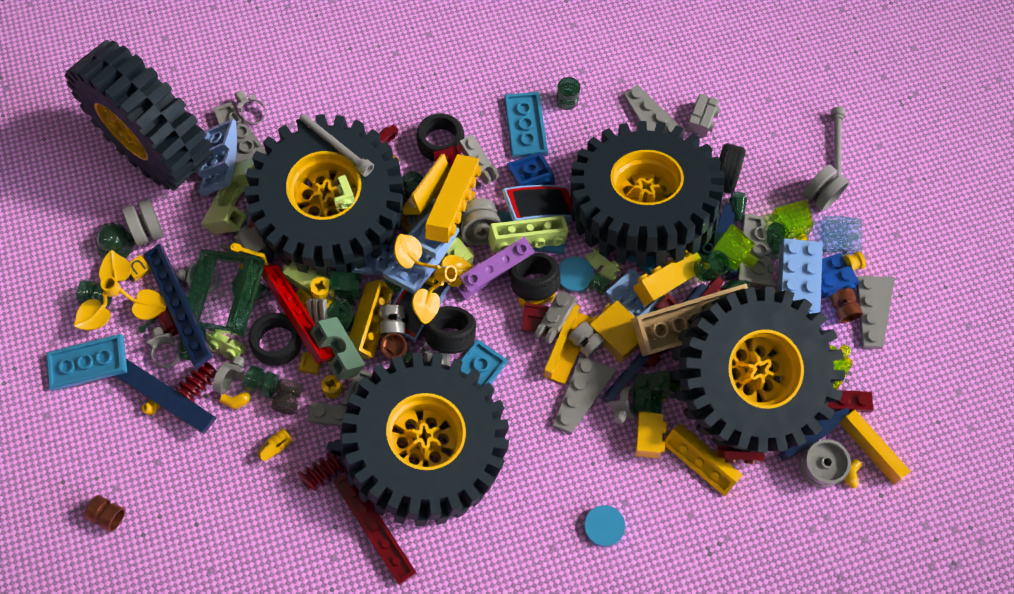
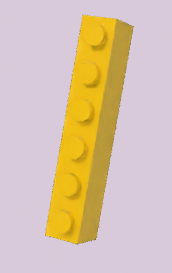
M457 154L426 221L425 239L449 243L451 236L455 235L456 224H459L461 221V212H465L467 200L471 198L472 188L476 186V177H480L481 174L479 158Z

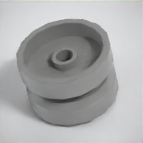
M830 164L824 167L811 180L802 193L808 201L816 199L815 207L821 212L827 210L842 195L850 183V180L844 175L836 177L837 170Z
M149 198L139 202L141 214L138 213L134 205L123 207L126 224L138 247L148 244L149 238L146 231L149 232L151 238L155 241L164 238L163 230Z
M477 198L467 202L465 212H461L462 216L459 227L462 238L467 244L472 246L489 245L488 234L490 225L492 223H501L497 206L488 199Z
M831 439L820 440L808 447L801 455L799 462L800 473L810 485L818 488H829L844 480L849 474L851 468L850 455L839 442Z

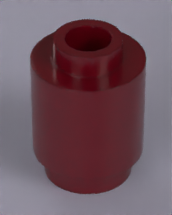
M166 306L165 311L161 312L157 319L165 334L178 335L179 332Z

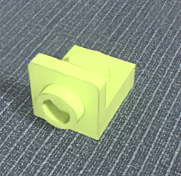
M343 175L338 177L340 184L337 185L340 196L333 199L337 209H346L356 203L347 177Z

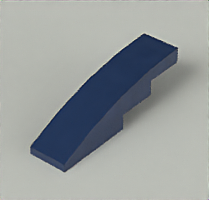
M848 407L835 412L830 420H819L818 423L823 429L817 435H805L804 437L807 442L781 452L779 454L781 461L783 462L801 453L827 435L849 412Z

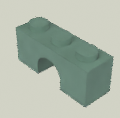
M334 317L320 320L316 323L310 334L319 348L329 347L336 352V356L329 363V366L337 380L340 381L357 376L364 368L365 363L339 319Z

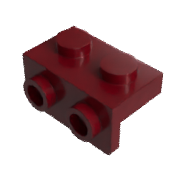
M717 444V457L725 459L726 463H737V460H744L746 464H757V461H764L763 452L733 450L731 446Z

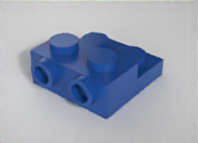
M541 152L507 163V168L514 179L516 187L555 185L554 172Z
M841 253L822 258L821 299L826 297L829 299L832 294L843 289H856L859 281L852 267L847 266Z

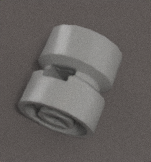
M380 306L382 322L379 323V334L385 336L389 333L404 335L405 323L402 319L405 318V306ZM388 317H390V318H395V317H396V320H388Z
M586 321L580 324L568 337L576 347L580 346V352L586 358L591 357L605 342L598 333H593V328Z

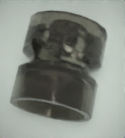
M279 379L275 389L277 395L273 396L271 409L283 414H296L299 404L297 399L301 397L303 386L293 380Z

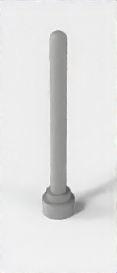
M834 107L830 113V117L834 121V168L837 170L836 177L841 176L842 121L845 118V109L843 107Z
M300 115V120L352 161L361 175L366 177L372 172L374 168L372 162L368 159H360L307 115Z

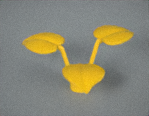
M399 234L395 240L394 255L400 266L409 269L415 263L416 265L436 270L434 277L438 283L430 287L428 291L426 289L417 290L412 298V307L421 323L427 324L435 317L440 306L439 296L436 293H432V291L439 286H443L444 282L451 287L460 286L463 282L459 276L471 270L473 266L465 259L456 255L445 256L441 261V267L440 265L419 262L418 259L422 255V246L415 237Z
M110 250L99 270L100 285L104 290L102 293L103 304L96 299H90L82 303L77 311L74 326L82 330H96L103 327L111 316L110 311L105 308L107 306V296L115 297L119 293L123 294L130 301L134 302L132 312L135 317L141 320H150L158 316L161 312L165 311L166 303L159 293L150 289L139 291L137 299L126 293L120 287L118 281H125L130 276L132 271L131 265L124 257Z

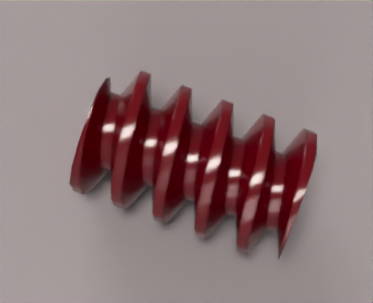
M207 361L197 371H190L192 377L187 375L184 377L186 383L182 381L178 383L181 389L174 388L178 393L195 403L193 396L201 397L199 390L206 392L205 384L213 385L210 379L215 378L217 370Z
M334 452V456L326 453L327 460L320 457V465L312 462L313 469L306 466V474L301 471L298 472V476L308 491L311 488L316 492L317 483L323 487V479L331 482V474L337 478V470H340L342 473L345 472Z

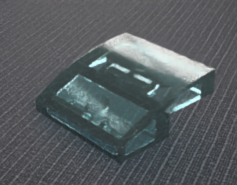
M822 216L823 253L843 252V255L853 254L857 251L862 253V219L846 216Z

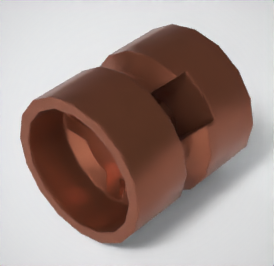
M843 289L829 297L833 308L837 309L835 313L839 323H848L863 315L859 303H855L857 298L853 289Z
M398 333L387 334L381 341L383 356L389 361L397 356L405 357L407 352L405 338Z
M96 495L86 507L84 518L92 523L97 522L99 527L113 532L122 522L126 511L125 508L116 503H111L105 497Z

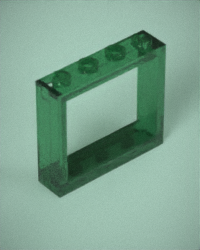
M201 249L187 300L201 330L244 337L264 268V260L249 254ZM217 261L244 264L226 326L199 322Z

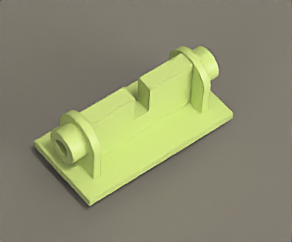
M592 247L591 249L594 252L592 254L588 253L585 259L596 270L601 265L604 266L600 273L608 281L615 282L618 278L616 274L618 272L623 274L619 270L621 266L614 260L610 262L600 255L599 248L595 250Z
M212 331L210 334L206 333V342L210 350L225 356L229 360L244 354L247 350L243 343L234 339L227 343L229 337L218 331Z

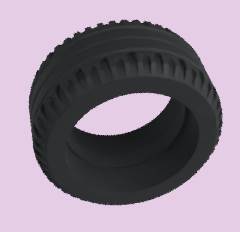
M435 113L429 115L420 122L417 128L418 149L424 157L435 162L433 151L455 146L460 140L464 139L462 124L450 114ZM441 129L451 132L455 139L448 145L436 146L429 143L426 137L431 132Z
M730 143L723 145L719 157L721 162L720 171H724L723 192L732 194L735 191L746 153L744 147Z
M534 253L510 268L509 271L513 292L526 300L537 301L546 299L553 295L560 286L559 265L553 257L547 254ZM536 273L546 275L535 280L524 278L527 275Z
M440 307L435 317L424 326L426 343L432 349L441 353H461L469 349L475 341V318L471 313L460 307ZM443 328H455V329H458V330H460V331L447 332V331H443V330H441V329H443Z
M268 313L258 318L250 328L248 337L250 348L254 356L266 365L281 366L295 359L301 350L302 339L286 314ZM284 328L291 332L290 342L279 351H266L260 347L262 336L270 329Z

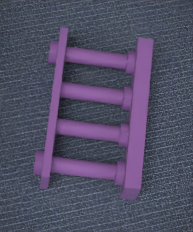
M524 236L459 276L463 283L456 288L465 300L509 273L510 268L535 252Z

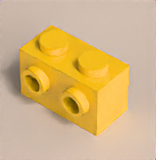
M639 412L636 427L635 456L659 459L661 452H665L666 442L662 440V433H666L667 422L663 421V414Z

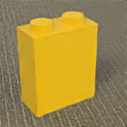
M617 300L613 304L609 303L603 309V313L599 317L597 315L594 316L589 324L593 328V333H598L605 340L603 346L622 363L639 348V344L631 322V318H634V316Z

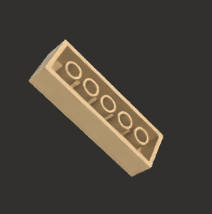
M747 284L631 318L642 357L682 345L683 342L677 338L682 330L688 329L691 326L687 321L693 314L701 312L703 310L701 307L704 304L719 299L718 297L748 288Z

